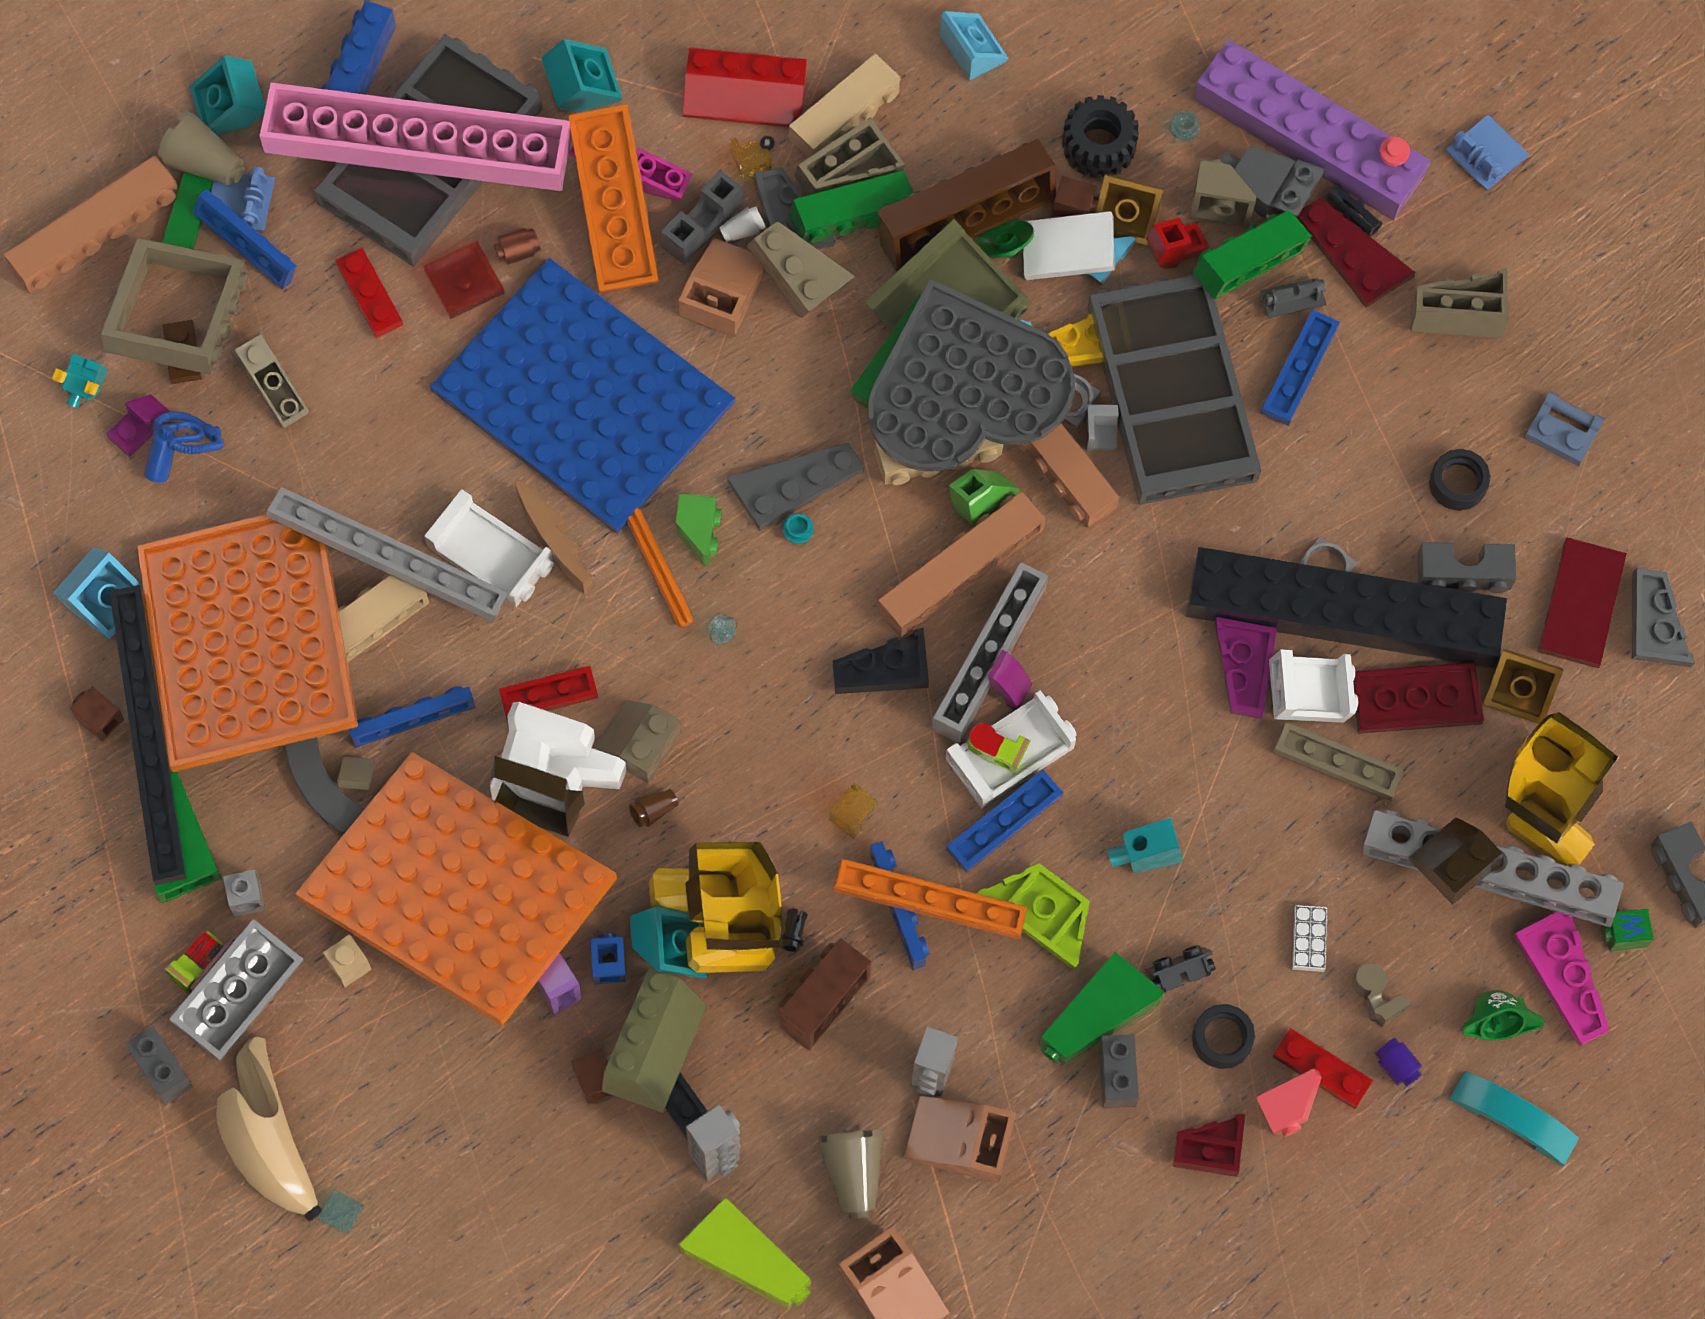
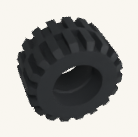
M1098 95L1095 100H1093L1092 96L1087 97L1084 104L1079 101L1075 104L1074 110L1070 109L1067 115L1062 139L1064 156L1066 159L1070 158L1069 164L1073 168L1078 166L1079 173L1083 175L1086 172L1091 173L1090 177L1097 178V174H1102L1104 178L1105 174H1110V172L1117 175L1121 173L1122 167L1127 168L1130 165L1131 159L1134 158L1139 135L1138 120H1134L1135 113L1133 110L1127 111V104L1123 101L1120 104L1116 103L1117 98L1110 96V100L1104 99V95ZM1094 129H1103L1110 132L1116 140L1109 144H1096L1090 141L1085 136V133Z

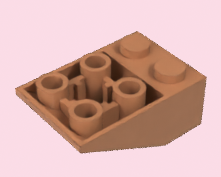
M713 238L690 274L678 300L679 316L735 337L765 269L751 251Z
M920 1096L904 1159L999 1184L1016 1113L984 1104Z
M893 1226L839 1263L838 1272L872 1319H943L950 1314L915 1256Z

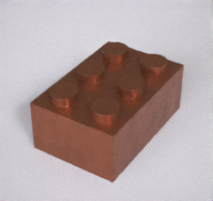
M842 938L835 945L831 942L823 950L819 957L822 959L815 970L810 967L801 977L799 983L802 985L794 994L790 991L778 1006L781 1008L779 1011V1027L809 1051L870 979L871 961Z

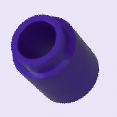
M1396 1038L1391 1039L1375 1053L1380 1059L1378 1063L1397 1086L1404 1083L1408 1087L1421 1077V1073L1418 1071L1422 1067L1421 1063L1403 1042L1399 1043Z

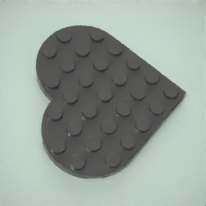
M930 279L872 388L868 404L869 424L880 448L895 462L918 471H942L965 462L977 452L985 439L999 444L1021 445L1037 441L1053 432L1065 419L1072 405L1075 376L1067 353L1050 335Z

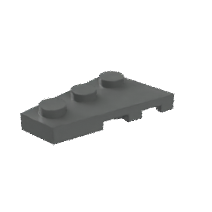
M783 168L754 173L753 181L767 227L778 221L797 235L789 211L793 199L803 197L799 189ZM831 236L820 243H808L816 249L833 247L836 240Z
M1636 568L1632 572V659L1692 667L1695 664L1692 653H1689L1685 642L1687 635L1684 626H1680L1675 610L1677 604L1666 572Z

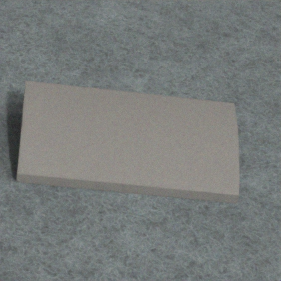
M253 919L169 1020L220 1063L299 968L304 959Z

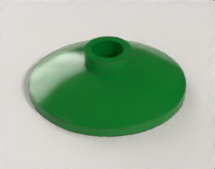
M1008 221L984 232L978 238L977 243L989 258H1008L1017 254L1018 251L1032 241L1034 229L1026 221Z

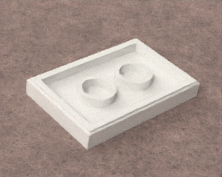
M1111 211L1026 221L1034 229L1032 241L1023 248L1024 277L1026 280L1115 271L1114 225Z

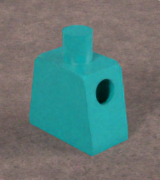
M1171 817L1123 833L1124 845L1107 849L1112 867L1131 863L1134 873L1183 862ZM1140 848H1146L1143 851H1137Z

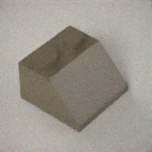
M1213 159L1208 161L1200 160L1194 186L1190 219L1249 228L1256 195L1230 164H1223L1221 161Z
M626 700L596 747V750L619 757L626 762L627 772L649 783L681 732L680 720L654 705Z

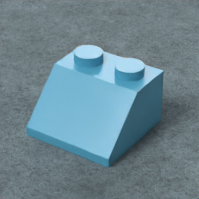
M93 547L53 594L74 615L105 638L110 639L115 634V626L109 591L141 584L109 552Z

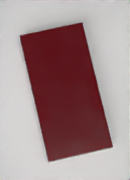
M1566 537L1538 652L1599 669L1627 553Z
M1475 662L1355 671L1353 685L1354 694L1358 697V707L1356 710L1358 734L1481 725L1484 722Z

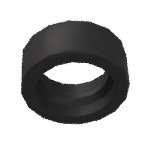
M1455 449L1439 457L1431 471L1429 485L1431 493L1438 503L1448 509L1461 511L1471 509L1481 502L1489 488L1491 475L1488 465L1481 456L1470 450ZM1451 465L1466 466L1477 476L1478 483L1474 492L1466 495L1451 492L1442 482L1444 470Z
M1229 1004L1214 1005L1206 1009L1197 1019L1192 1033L1193 1048L1198 1057L1207 1065L1218 1069L1233 1068L1242 1063L1250 1054L1255 1040L1254 1025L1249 1016L1239 1007ZM1220 1018L1232 1020L1242 1031L1243 1039L1241 1046L1237 1051L1227 1055L1213 1052L1205 1042L1204 1034L1206 1027L1210 1022Z

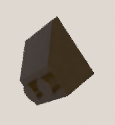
M1455 817L1409 857V860L1453 905L1500 865L1503 852L1480 829Z

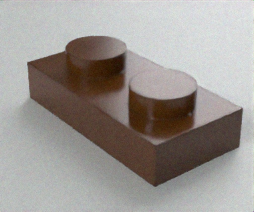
M193 320L162 324L164 340L197 347ZM168 366L171 384L202 380L201 372Z

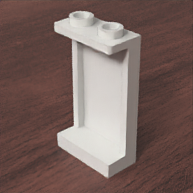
M462 489L424 536L427 548L461 571L508 592L505 600L514 607H517L522 600L525 602L531 597L535 590L534 584L540 577H546L554 564L552 562L551 549L545 547L544 550L474 504L472 496Z
M1041 690L1034 693V698L992 725L997 734L1014 742L1017 741L1019 735L1031 740L1015 774L975 755L968 748L967 742L961 746L956 743L947 749L946 761L981 809L1074 749L1075 736H1077L1075 729L1068 720L1063 721L1057 713L1058 707L1049 695L1045 697Z

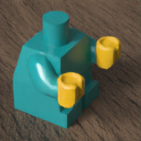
M72 353L67 371L56 368L52 379L59 382L61 387L70 393L66 404L78 409L82 398L91 401L97 397L109 369L97 362Z

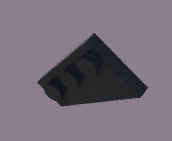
M917 629L913 631L912 635L898 639V637L887 641V644L871 650L866 648L833 660L835 694L929 688L924 629Z

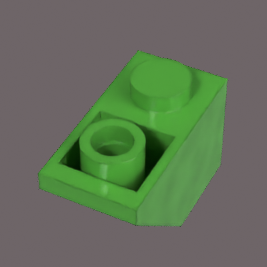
M971 469L949 485L953 510L972 526L983 515L990 514L996 510L1004 499L1011 495L1014 497L1020 492L1019 488L1000 472Z
M679 494L676 534L703 565L710 566L711 555L717 556L718 537H713L714 527H720L722 509L717 508L716 497Z

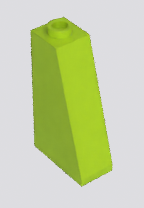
M726 1197L679 1244L680 1251L685 1256L787 1309L793 1303L799 1306L811 1293L808 1289L811 1286V1279Z

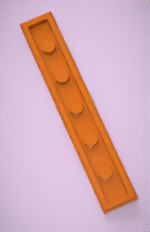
M842 858L833 891L1018 940L1021 937L1027 911L1026 906Z

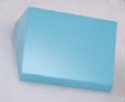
M944 11L941 15L939 36L969 81L1005 63L1009 59L979 13Z

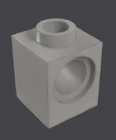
M255 869L223 876L228 905L234 917L266 910L260 879Z

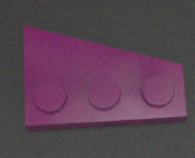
M1215 617L1214 622L1230 713L1262 719L1270 675L1269 659L1273 657L1277 628Z

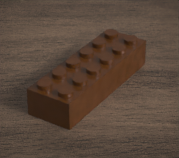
M1036 139L1030 143H1023L1016 149L1003 155L994 156L990 161L979 166L970 167L963 173L950 179L941 180L928 189L917 191L897 203L888 204L883 209L877 211L880 246L897 272L953 219L957 221L970 238H973L1054 201L1056 197L1055 163L1039 139Z

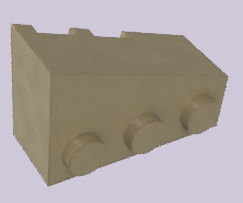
M1507 268L1499 269L1495 274L1481 276L1479 273L1471 275L1470 279L1455 282L1453 279L1417 286L1411 305V331L1502 338L1508 319Z

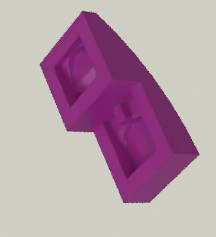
M1001 650L988 674V679L993 690L1003 693L1007 707L1017 710L1021 707L1032 687V683L1025 670L1007 651Z

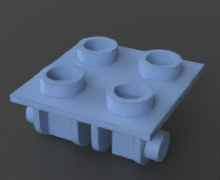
M1489 115L1484 117L1466 133L1463 130L1460 131L1454 138L1456 141L1446 149L1486 191L1530 155Z
M253 167L252 171L248 174L244 173L238 183L233 182L228 186L213 181L211 193L215 197L220 198L228 208L242 217L254 230L265 231L275 177L266 176L264 169L260 167Z

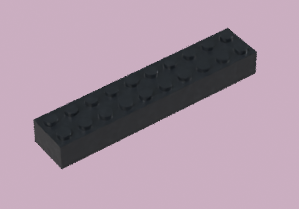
M1198 547L1186 617L1213 622L1215 617L1277 628L1279 633L1459 663L1475 662L1477 666L1494 668L1501 652L1507 598Z

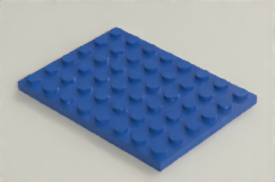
M551 258L536 271L430 385L432 392L616 534L627 524V519L632 515L633 511L645 504L735 403L734 396Z

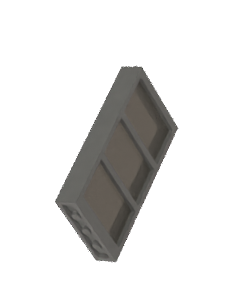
M446 34L443 35L392 97L395 99L528 116H537L542 110L541 95L535 87L530 84H522L507 69H499L485 55L481 53L477 55L469 50L462 40L458 38L452 39ZM338 162L315 189V195L318 205L414 267L483 181Z
M1188 273L1181 278L1173 280L1161 278L1155 280L1152 284L1141 286L1139 284H1130L1123 289L1114 291L1103 289L1090 295L1088 312L1089 314L1092 313L1100 351L1103 354L1102 365L1112 404L1118 405L1119 417L1117 423L1139 505L1258 482L1261 467L1216 302L1195 275Z

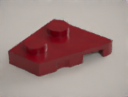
M1237 1114L1233 1119L1219 1123L1217 1121L1206 1123L1200 1128H1189L1179 1131L1176 1136L1173 1167L1238 1177L1245 1114Z

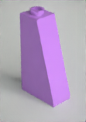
M559 953L536 982L537 988L553 1015L582 1000L579 983Z

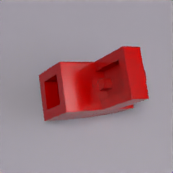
M1179 217L1153 224L1146 237L1159 266L1166 269L1177 267L1180 261L1199 256L1210 248L1198 223L1183 226Z

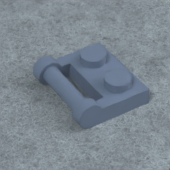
M1550 390L1524 439L1580 466L1605 418L1599 415L1595 417L1558 398V394ZM1551 408L1589 427V430L1585 433L1550 415Z

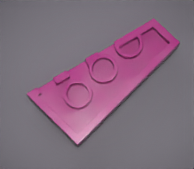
M1555 912L1515 933L1513 937L1577 1044L1581 1047L1607 1033L1610 1029L1598 991L1594 988L1591 978L1592 972L1588 961L1585 959L1581 946L1582 941L1579 931H1576L1573 916Z

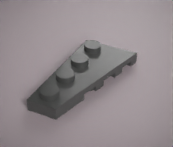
M845 443L728 477L727 481L760 531L864 472V466L849 443Z

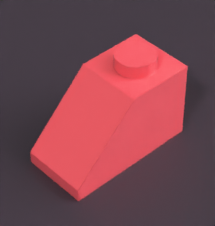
M1312 1069L1256 1097L1273 1133L1277 1135L1283 1133L1284 1137H1287L1302 1129L1300 1124L1308 1120L1322 1078L1319 1071Z

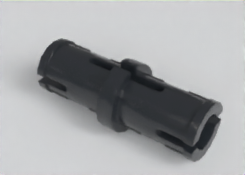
M1340 184L1335 185L1326 196L1327 200L1344 213V217L1357 224L1370 237L1378 232L1383 223L1364 207V202L1360 199H1354Z

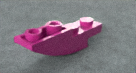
M573 145L569 152V156L576 159ZM638 148L637 156L644 193L680 201L692 173Z

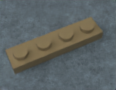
M1288 722L1285 723L1273 752L1390 801L1403 773V769Z

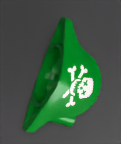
M1491 990L1482 993L1478 997L1473 1010V1016L1464 1023L1462 1034L1488 1041L1505 1040L1541 1029L1544 1026L1545 1020L1539 1014L1528 1009L1523 998H1517L1505 991Z

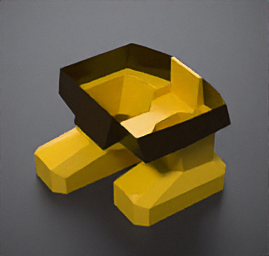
M1560 712L1547 715L1530 733L1515 754L1516 760L1510 769L1505 796V807L1511 811L1506 820L1508 831L1541 855L1554 859L1555 863L1565 866L1569 864L1580 865L1595 844L1592 836L1576 822H1582L1603 793V777L1612 767L1618 756L1589 732Z
M696 842L689 849V868H659L652 874L648 882L652 908L661 907L689 913V921L703 923V927H696L686 939L688 966L696 973L766 971L775 960L774 948L782 947V904L778 873L760 842Z

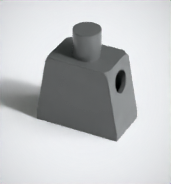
M1249 146L1241 159L1228 152H1225L1221 159L1223 164H1230L1256 195L1253 211L1266 218L1272 208L1270 207L1271 203L1293 169L1295 161L1254 146Z

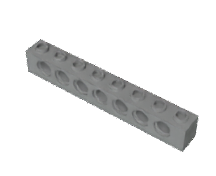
M1375 810L1364 843L1363 855L1419 871L1409 860V857L1441 829L1431 827V824L1425 820L1413 819L1411 821L1401 818L1398 813L1391 810H1382V812ZM1400 833L1407 836L1409 840L1405 843H1397L1393 840L1392 836ZM1497 846L1503 852L1500 862L1501 869L1492 871L1474 886V888L1611 928L1624 883L1619 882L1615 876L1601 873L1596 875L1586 872V869L1579 865L1569 864L1565 866L1555 863V860L1548 856L1537 855L1534 857L1524 854L1523 850L1514 846H1506L1505 848ZM1527 870L1532 874V878L1529 880L1520 879L1516 872ZM1558 879L1563 883L1564 887L1553 889L1548 885L1547 881ZM1582 888L1591 889L1595 896L1593 898H1584L1578 890Z

